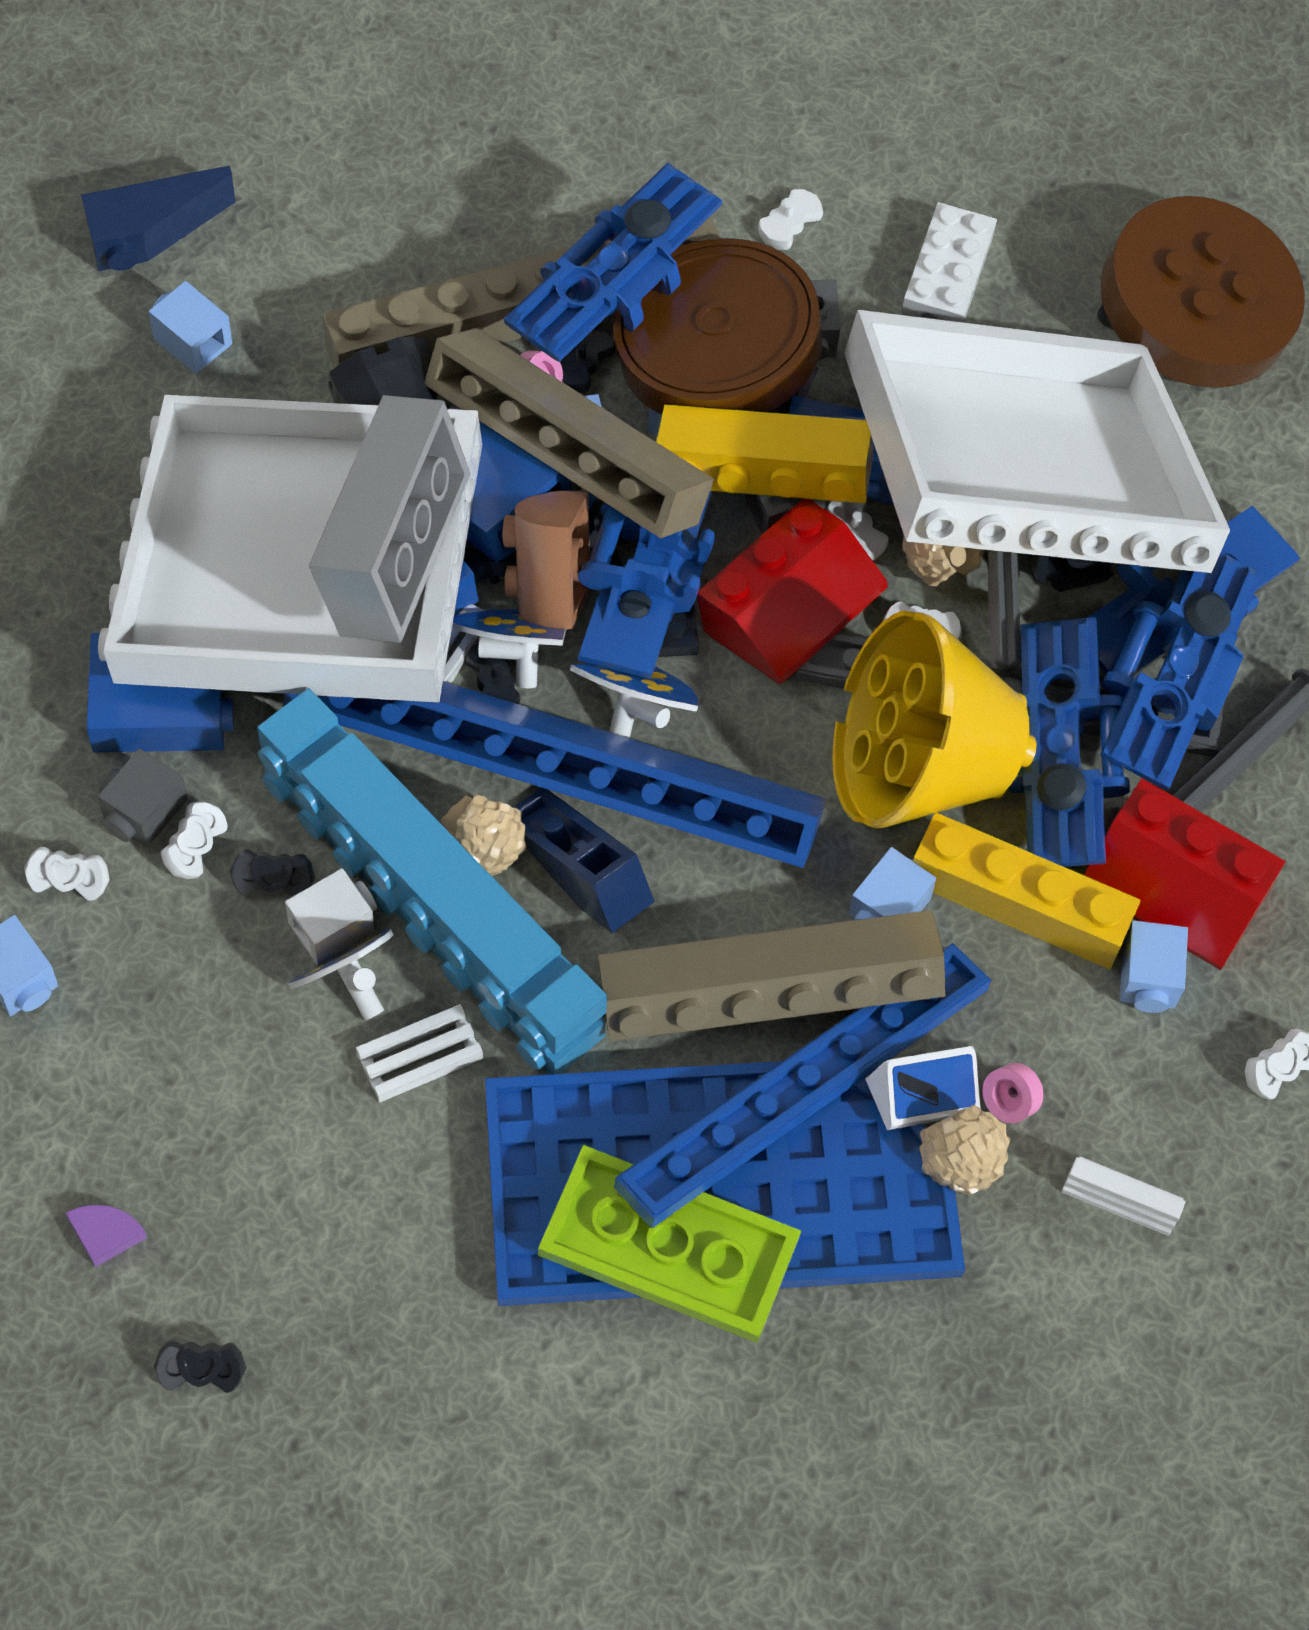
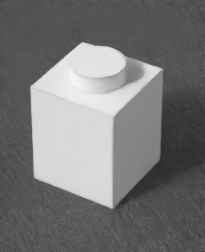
M343 868L285 901L288 923L317 966L374 933L373 911L377 909L375 900L362 881L353 884Z

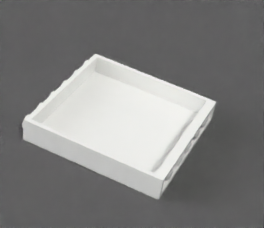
M857 311L844 354L906 542L1212 573L1230 528L1147 347L1142 344L873 311Z
M164 395L160 416H153L151 420L150 441L152 449L150 457H143L140 466L141 495L140 498L132 500L130 507V525L132 528L130 541H123L120 548L119 561L122 572L119 584H113L110 590L109 610L111 620L109 628H102L99 635V658L101 661L107 662L113 683L301 694L310 688L318 696L439 703L482 450L478 411L447 409L471 474L400 644L339 636L308 566L378 406Z

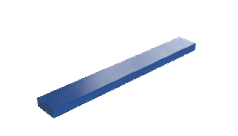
M954 943L943 949L945 960V997L858 1008L616 1176L614 1188L651 1228H654L871 1074L883 1062L895 1057L988 991L991 979Z

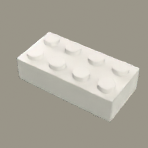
M938 202L904 298L901 315L915 317L919 312L927 311L934 314L939 320L964 323L994 236L997 219Z

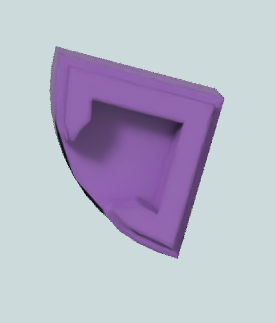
M88 1205L66 1213L71 1226L95 1267L147 1238L142 1226L131 1215L111 1206Z

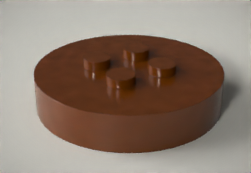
M1198 196L1172 197L1157 201L1140 210L1123 228L1105 260L1101 275L1102 303L1108 320L1120 340L1125 343L1142 344L1147 347L1159 373L1176 381L1194 386L1211 388L1230 387L1243 384L1260 376L1276 362L1300 326L1304 313L1305 293L1299 268L1288 248L1269 227L1250 213L1229 203L1212 198Z
M719 238L693 242L678 247L671 254V257L677 263L681 278L680 286L669 296L661 290V281L641 300L644 320L633 332L625 328L622 314L618 310L615 311L613 334L624 379L640 401L661 415L663 414L665 404L768 413L789 400L808 381L817 365L822 349L823 339L819 304L810 278L799 264L783 252L771 246L750 240Z

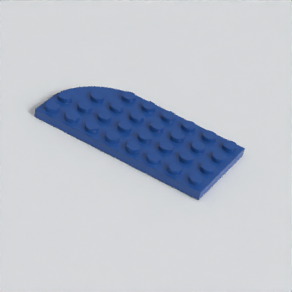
M782 1061L485 1078L498 1306L640 1297L538 1256V1247L582 1146H588L628 1163L635 1164ZM865 1079L859 1081L704 1191V1193L801 1230L800 1238L779 1289L962 1277L965 1272L956 1192L952 1191L949 1186H942L938 1182H934L932 1177L925 1174L921 1169L923 1160L919 1150V1146L922 1144L920 1132L925 1127L921 1123L914 1126L887 1130Z

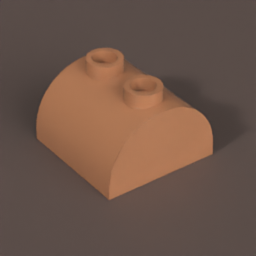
M555 491L534 495L516 505L515 515H506L504 518L503 544L504 547L516 548L517 566L508 565L506 568L505 595L506 597L518 598V613L524 620L545 627L572 629L591 590L578 580L581 565L588 562L590 557L589 492Z

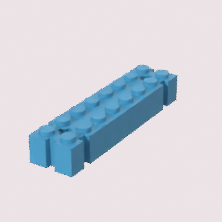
M310 688L306 689L257 727L260 747L262 748L258 751V756L263 763L265 772L262 776V781L268 791L279 802L288 799L292 804L296 803L301 808V811L297 813V817L304 829L316 840L323 836L335 848L332 852L333 856L349 876L354 877L358 873L371 886L368 890L373 896L376 905L384 913L390 915L395 911L407 924L405 927L406 934L420 951L427 953L429 950H432L444 963L441 966L444 975L457 990L463 992L468 988L480 1000L479 1010L494 1029L501 1031L505 1027L509 1032L512 1030L521 1041L516 1044V1048L531 1068L538 1071L543 1067L549 1074H561L605 1037L606 1021L602 1016L606 1014L607 995L577 964L573 966L561 954V947L353 733L348 734L338 724V717Z

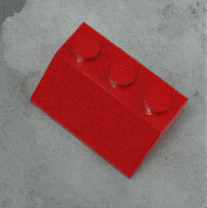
M803 498L698 591L697 599L704 632L781 685L888 588V582L843 520L810 499Z
M1141 778L1105 836L1106 864L1089 865L1084 876L1140 899L1141 901L1133 917L1135 921L1188 927L1187 951L1221 971L1272 889L1286 861Z

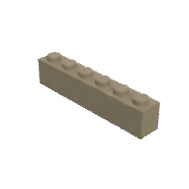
M478 328L437 338L425 379L427 387L463 410L478 411L479 421L660 539L699 524L714 481L712 477Z
M932 910L598 954L602 990L607 995L606 1021L609 1042L945 997L944 952Z

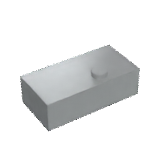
M382 396L308 565L339 636L400 644L402 642L471 474L445 402L442 400Z

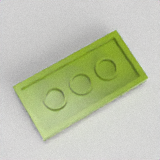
M583 1145L538 1247V1256L758 1344L800 1238L801 1230L704 1192L654 1228H651L614 1188L616 1176L634 1164Z

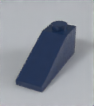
M230 165L81 195L98 271L108 269L127 270L135 264L148 262L235 203Z
M541 787L513 807L521 811V822L525 825L524 841L527 850L575 904L611 933L615 932L655 902L637 854L550 790Z

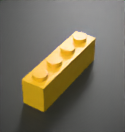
M664 405L656 442L712 477L714 481L710 491L866 504L873 461V439L866 420Z
M937 812L934 814L913 859L914 863L936 877L934 894L1110 970L1141 901L1138 898Z

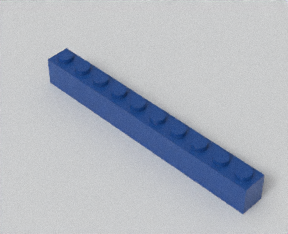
M444 681L442 683L439 703L317 695L338 717V724L801 868H804L813 848L827 800L817 795ZM285 694L283 707L300 694Z

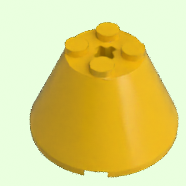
M907 610L899 611L885 619L866 640L852 665L843 689L852 692L845 723L835 722L832 761L834 783L839 801L846 814L855 822L864 823L872 828H885L989 798L1000 799L1016 778L1020 768L1028 767L1036 753V739L1034 736L1029 735L1026 697L1021 693L1015 692L943 625L928 614Z

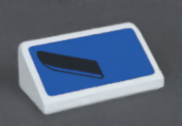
M973 1046L890 1059L883 1062L865 1079L887 1130L941 1121L949 1116L952 1117L957 1111L968 1108L973 1104L980 1108L977 1058Z

